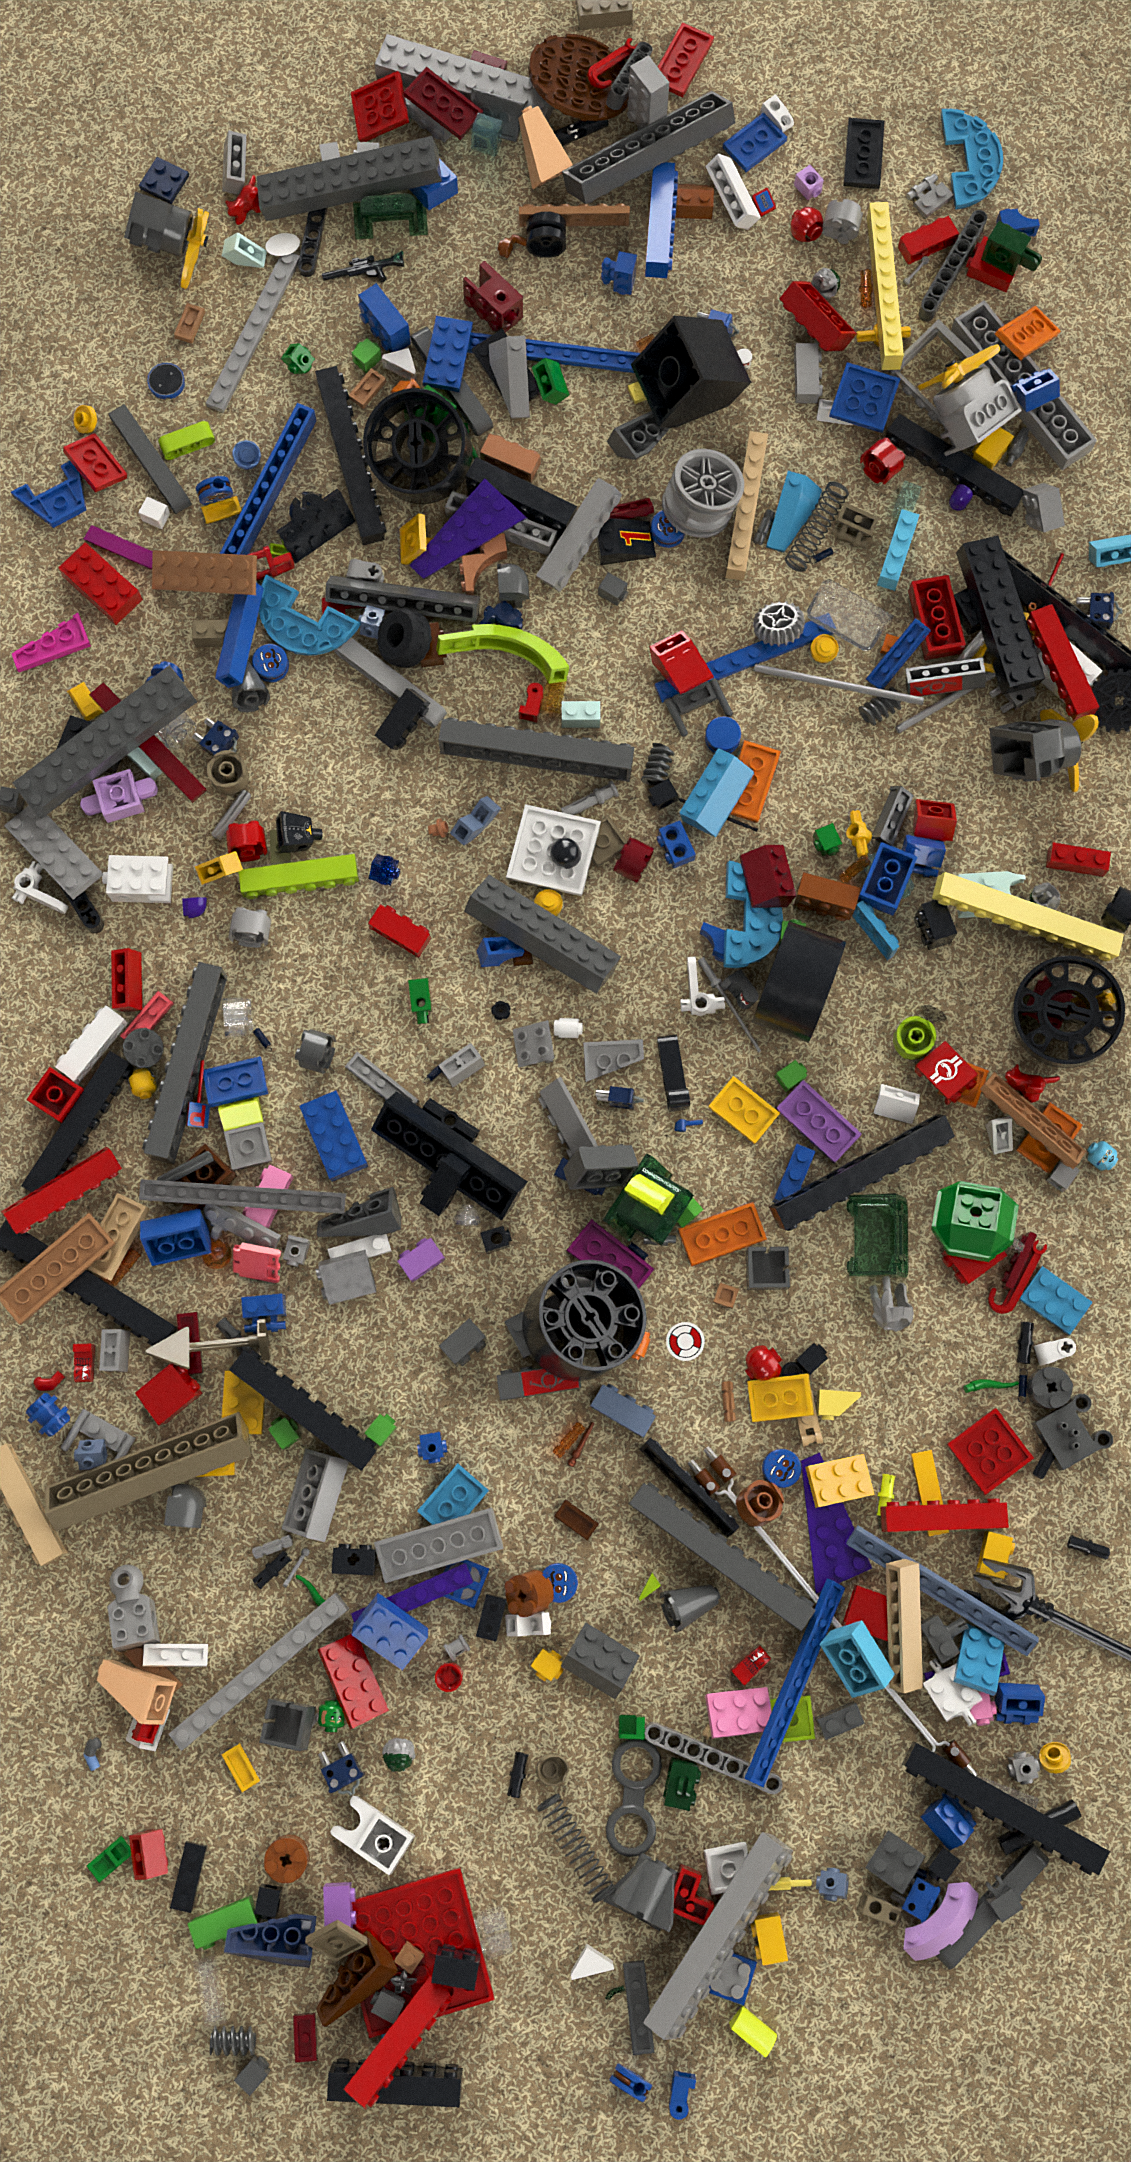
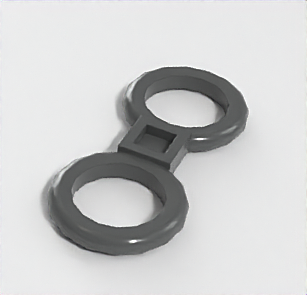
M628 1739L617 1747L611 1761L612 1772L616 1780L624 1786L622 1806L615 1809L608 1818L606 1837L611 1848L618 1854L635 1857L639 1856L640 1853L647 1852L655 1840L656 1824L651 1813L644 1808L645 1789L653 1785L658 1779L662 1762L657 1748L645 1739ZM632 1747L644 1748L653 1758L652 1772L642 1781L628 1779L623 1775L620 1768L622 1755ZM634 1813L645 1820L648 1833L642 1844L629 1848L617 1841L614 1828L621 1816Z

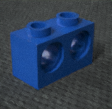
M681 821L659 829L656 838L659 846L664 847L666 851L664 856L668 865L671 864L674 869L695 860V851ZM674 834L676 839L669 840L666 836ZM681 851L684 856L677 857L674 855V852Z

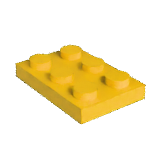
M734 1076L708 1106L709 1109L754 1145L780 1114V1112Z
M225 1371L222 1418L240 1412L249 1429V1434L262 1435L265 1397L231 1371Z
M809 1374L776 1377L766 1381H747L752 1422L814 1415Z
M864 1454L805 1467L815 1508L875 1495Z

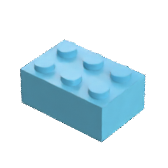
M862 1620L830 1630L820 1643L821 1648L852 1698L886 1688L895 1675Z

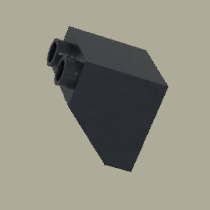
M674 315L631 363V367L659 427L676 428L726 408L752 383L723 321L718 319Z

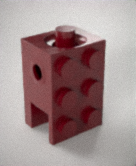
M485 260L479 265V288L466 276L463 278L464 303L469 308L474 309L478 317L485 320L494 332L503 329L506 333L523 318V296Z

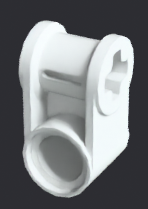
M1069 1338L1033 1346L1040 1366L1069 1357L1076 1351V1344ZM1064 1345L1069 1346V1348L1066 1349V1351H1062L1061 1347Z

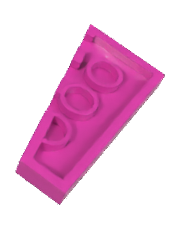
M79 613L74 614L71 620L58 624V628L50 633L48 631L45 632L37 641H31L13 652L12 657L18 672H23L91 647Z

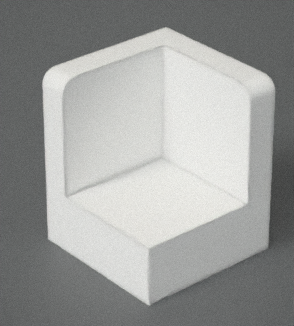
M149 497L145 499L138 512L142 521L160 529L163 528L170 515L167 505Z

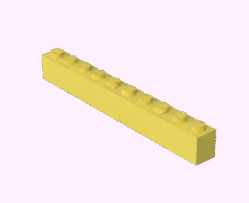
M876 202L869 204L867 225L882 370H900L904 353L888 202Z
M947 872L937 876L932 899L938 900L939 904L955 906L957 910L972 912L976 917L990 918L994 923L1010 925L1011 929L1027 931L1031 936H1042L1049 942L1062 943L1066 948L1079 949L1083 954H1093L1099 956V959L1104 961H1110L1119 956L1124 936L1122 933Z

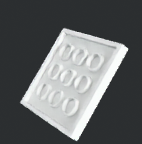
M525 804L506 879L582 896L601 821ZM566 837L578 844L582 854L581 860L576 866L565 869L552 861L550 849L557 839Z

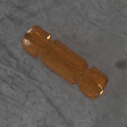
M861 856L857 859V862L855 861L845 871L840 873L839 878L841 882H849L864 867L866 868L870 864L868 856Z
M577 1422L572 1427L573 1430H570L559 1442L560 1445L553 1449V1453L558 1458H561L566 1453L565 1450H568L578 1439V1435L584 1432L585 1427L580 1422Z

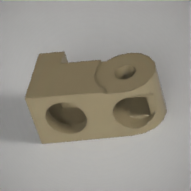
M866 1890L863 1891L857 1909L862 1914L894 1926L897 1925L902 1912L901 1907Z

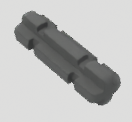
M770 509L765 511L757 533L753 538L755 544H763L771 522L775 517L774 511Z

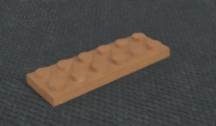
M603 203L596 206H589L588 204H579L578 206H570L569 204H561L560 206L525 204L523 207H519L520 227H526L527 219L535 213L554 212L564 217L566 226H629L630 206H626L623 203L615 204V206H607V204Z
M153 550L152 589L256 595L257 556Z
M994 1072L980 1088L983 1095L987 1099L993 1100L1002 1112L1008 1113L1017 1125L1028 1130L1032 1138L1042 1142L1046 1150L1057 1155L1065 1166L1074 1169L1083 1158L1086 1150Z
M88 1213L0 1288L1 1304L17 1323L22 1325L116 1245L115 1241L91 1213Z

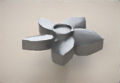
M404 1969L400 1976H393L391 1981L395 1985V1993H401L404 1990L406 1993L411 1994L412 1988L410 1985H413L417 1979L408 1978V1974Z

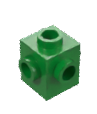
M300 343L290 344L280 358L293 374L309 372L312 368L311 364L315 360L310 350Z

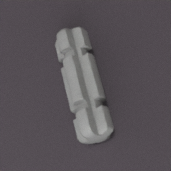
M287 1535L282 1537L281 1540L276 1539L263 1544L262 1547L253 1548L252 1553L254 1558L258 1559L263 1557L264 1554L269 1555L282 1550L283 1547L288 1548L292 1546L293 1541L291 1536Z

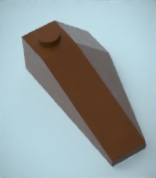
M365 1931L362 1934L367 1937V1945L351 1953L345 1965H340L337 1979L334 1984L328 1986L316 2007L324 2027H327L378 1991L398 1972L391 1953L369 1931Z

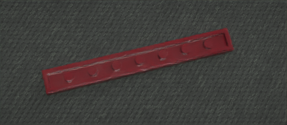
M104 682L89 694L105 713L121 702ZM155 735L138 746L192 803L207 791L197 778Z

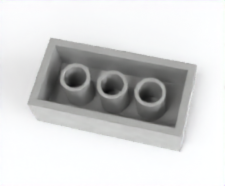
M648 55L630 66L627 116L631 122L637 125L638 130L666 116L668 108L669 81Z

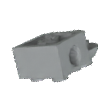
M131 1564L118 1567L113 1571L109 1582L111 1592L116 1596V1599L107 1606L113 1649L122 1652L143 1647L144 1644L160 1643L155 1602L150 1597L140 1594L143 1586L142 1572ZM125 1576H129V1582L126 1585H121V1580Z

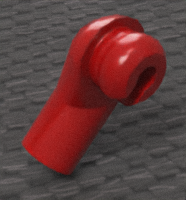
M57 1371L50 1379L35 1378L33 1384L39 1391H52L65 1376L60 1371Z

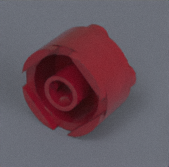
M630 837L623 846L620 853L621 857L617 860L613 871L638 883L642 877L641 873L647 867L655 848Z

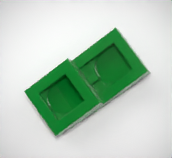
M120 1836L86 1865L98 1883L131 1856L130 1846Z

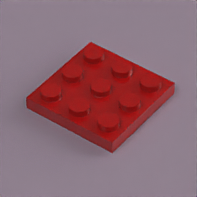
M398 71L350 92L358 140L360 142H367L409 123L402 78Z
M997 1408L992 1409L946 1444L983 1495L988 1494L1034 1459Z

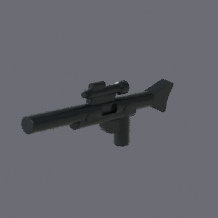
M400 251L391 258L374 261L373 255L363 259H359V257L353 258L349 262V265L353 266L322 273V278L325 281L347 275L353 277L366 274L368 277H378L380 282H385L387 278L382 271V267L390 265L404 267V253Z

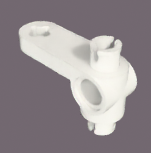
M32 861L29 869L24 868L22 873L16 876L13 887L16 892L12 899L23 904L26 897H29L65 914L69 906L38 890V884L42 878L39 874L43 867L39 863L36 864L35 861ZM26 881H31L28 887L23 888V884Z
M687 957L690 999H680L681 1012L691 1011V1015L703 1016L715 1013V1009H725L724 997L715 998L714 994L698 992L696 958ZM697 1001H703L705 1002L706 1006L704 1008H698L695 1003Z

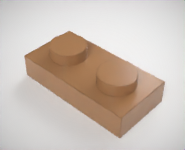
M189 303L186 304L174 332L175 339L193 343L205 315L204 308Z
M371 368L351 391L349 399L364 409L384 386L386 378Z

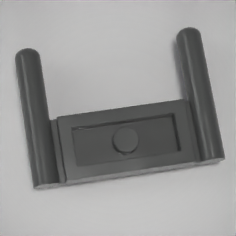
M716 678L664 701L682 737L687 736L688 731L680 715L711 703L715 699H718L727 717L733 715V711Z

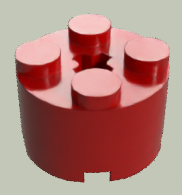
M886 437L878 440L860 457V463H863L865 466L863 469L864 473L877 484L879 482L886 484L903 469V460H905L904 453L898 450L890 439Z
M258 821L228 825V830L226 831L228 854L236 851L240 862L256 861L260 859V855L263 853L264 856L267 854L265 830Z

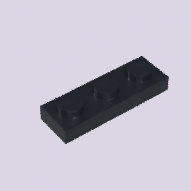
M190 1841L185 1842L170 1905L171 1909L188 1913L192 1912L207 1845Z

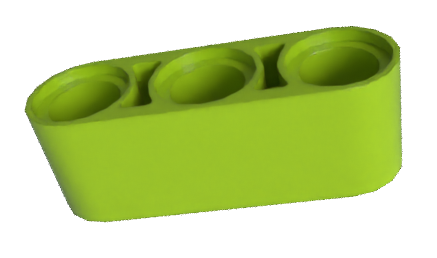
M202 421L163 435L159 438L158 443L164 458L172 460L212 445L215 442V437L209 423Z

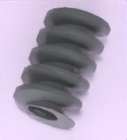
M894 687L889 688V691L897 692ZM877 696L872 698L870 702L864 703V706H859L858 709L861 717L866 722L875 726V719L879 722L883 720L881 715L888 718V711L891 714L895 713L894 707L897 710H901V701Z
M660 743L652 744L651 755L648 756L649 762L645 765L647 769L643 771L644 776L641 777V781L650 786H655L665 781L661 778L668 776L664 770H670V766L666 763H672L673 761L668 756L675 755L669 747Z
M214 2026L210 2037V2056L213 2050L215 2055L219 2056L222 2049L225 2056L230 2054L231 2049L234 2056L238 2055L239 2050H241L242 2056H246L248 2050L250 2055L254 2056L256 2032L253 2033L252 2026L248 2027L247 2032H244L243 2026H240L238 2032H235L234 2026H231L230 2032H227L226 2026L222 2027L221 2032H218L217 2026Z

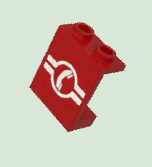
M946 1041L915 1065V1073L919 1077L924 1075L945 1097L944 1103L946 1105H949L951 1102H957L965 1090L970 1091L977 1084L978 1073Z

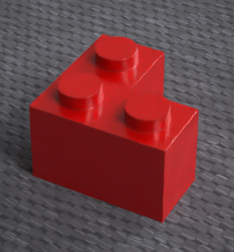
M680 1864L679 1874L674 1885L673 1913L704 1926L714 1909V1903L696 1894L702 1878L701 1872Z

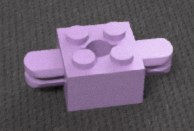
M128 769L93 780L96 794L82 798L80 805L88 816L102 812L107 823L145 812L142 800L157 795L158 787L152 778L136 781L132 771Z

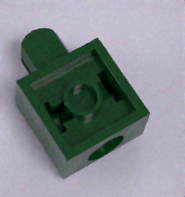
M998 221L988 237L981 260L1014 276L1020 265L1031 271H1036L1042 261V256L1028 248L1031 237L1027 236L1024 232L1012 228L1009 224Z
M674 1757L670 1758L662 1798L664 1806L690 1811V1806L695 1805L697 1793H695L694 1786L699 1784L701 1771H699L700 1769L696 1762Z

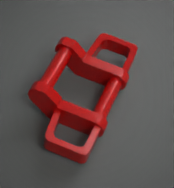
M265 546L262 550L247 554L255 555L257 559L263 557L267 559L270 569L256 573V581L264 579L266 575L274 578L295 568L290 552L272 558L269 546Z

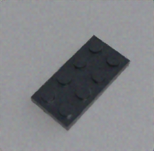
M848 119L843 186L880 188L885 120Z
M503 329L471 349L501 396V390L490 366L489 344L508 337ZM527 366L530 402L540 395V391L534 375Z

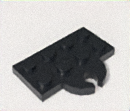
M334 490L323 499L312 491L302 492V496L307 499L306 506L302 508L300 507L301 502L296 497L293 499L289 509L291 521L278 529L276 533L286 551L291 553L295 564L356 522L340 490Z

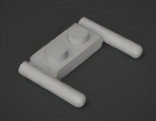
M82 1409L61 1445V1449L68 1451L80 1431L94 1440L104 1439L107 1447L118 1452L114 1459L116 1460L126 1456L136 1438L89 1411Z

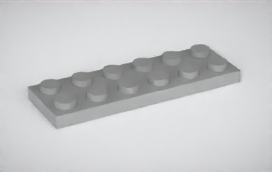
M29 805L4 825L13 837L73 900L103 876L99 868L48 815L40 818L32 811Z
M493 1508L374 1542L385 1583L504 1548Z

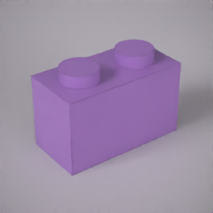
M431 1238L420 1240L416 1244L417 1247L411 1252L408 1249L399 1255L398 1263L412 1283L445 1260V1257Z
M351 1882L326 1883L323 1887L324 1927L339 1920L353 1928V1925H356V1911H352V1902L356 1901L355 1888H352Z

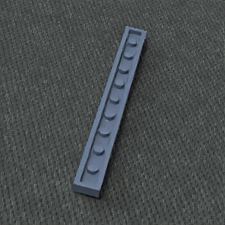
M858 1525L846 1542L848 1546L885 1569L886 1563L902 1559L916 1562ZM919 1563L920 1590L1025 1656H1028L1037 1645L1039 1637Z

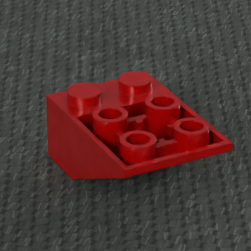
M683 630L649 646L652 664L680 695L714 678L696 646Z

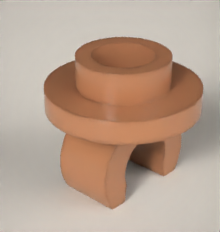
M439 818L436 820V824L428 826V831L433 836L441 835L444 838L447 837L449 827L446 821Z

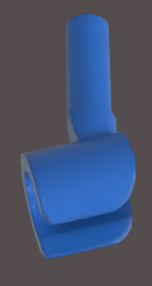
M680 1119L675 1123V1131L686 1132V1126L701 1125L703 1120L687 1121Z

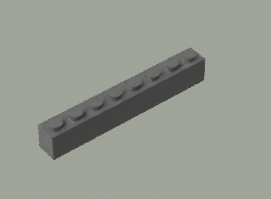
M330 575L326 583V602L361 607L369 605L390 611L407 608L425 616L475 623L479 615L480 596Z

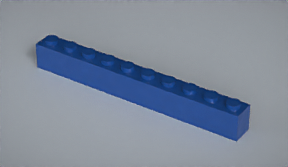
M300 403L296 404L219 554H249L317 421L314 409Z

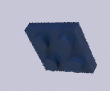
M156 157L140 182L139 188L172 204L188 179L189 172Z

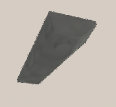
M652 411L614 428L607 443L618 457L636 460L648 454L670 428L659 427Z
M394 1187L370 1194V1199L361 1204L358 1201L353 1203V1207L344 1214L333 1213L318 1221L317 1236L384 1235L401 1230L402 1216Z

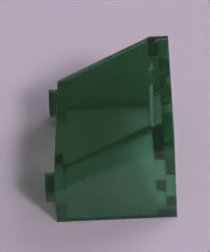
M896 1193L849 1195L847 1211L854 1217L855 1257H851L850 1261L847 1262L849 1276L907 1278L909 1253L908 1203L906 1198Z

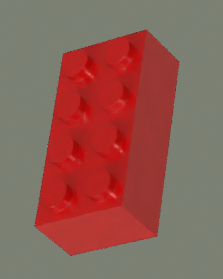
M793 281L779 298L783 303V307L788 312L793 313L795 320L800 325L805 326L808 335L816 338L820 348L826 352L844 351L857 335L854 329L810 282Z
M86 542L58 567L63 578L115 625L143 600L139 590Z
M949 575L912 581L908 594L914 618L931 630L921 643L924 660L961 654L966 643Z

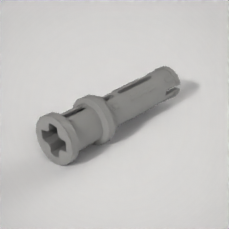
M611 780L609 784L599 789L595 788L593 793L562 807L561 811L562 813L575 815L593 805H602L604 801L614 796L618 797L619 793Z

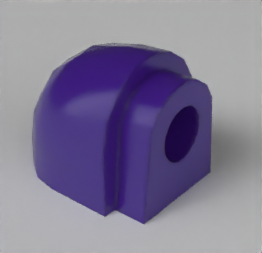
M959 484L949 499L950 507L956 511L964 510L972 500V491L967 486Z
M182 898L183 916H188L190 919L202 915L207 907V898Z

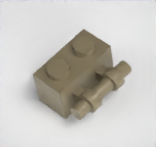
M844 503L836 521L843 526L841 530L833 527L831 534L837 536V539L841 541L844 539L853 543L852 546H859L865 549L868 542L863 540L862 536L864 534L871 537L879 517ZM847 528L857 531V536L847 533Z

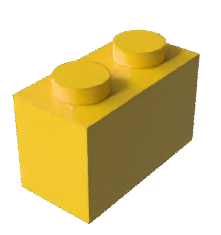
M999 427L987 436L981 444H976L972 450V453H974L973 459L992 470L1007 451L1014 436Z
M236 851L195 866L201 885L243 870Z
M985 1531L976 1572L1004 1579L1005 1575L1007 1576L1009 1573L1005 1571L995 1573L983 1563L982 1559L986 1558L1008 1563L1009 1555L1013 1554L1015 1543H1012L1013 1538Z
M774 1912L756 1916L754 1923L750 1924L752 1937H757L758 1945L754 1946L756 1959H760L762 1965L788 1961L779 1913Z

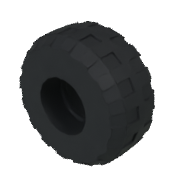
M399 608L388 614L381 623L377 639L378 649L384 660L402 668H410L420 663L429 651L432 641L428 620L421 613L407 608Z

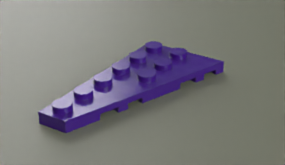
M484 478L428 543L426 551L418 556L409 566L423 579H426L453 561L460 559L468 552L477 549L502 532L509 530L517 523L526 520L527 517Z
M820 1452L800 1461L815 1594L822 1591L826 1579L833 1580L839 1584L872 1569L868 1557L846 1544L847 1539L854 1531V1526L843 1502L815 1508L805 1467L824 1463Z

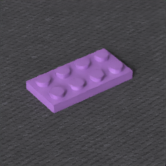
M804 1080L776 1108L789 1123L833 1163L862 1135Z

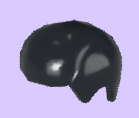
M570 838L557 839L551 846L550 857L556 865L570 869L581 860L582 852L578 844Z

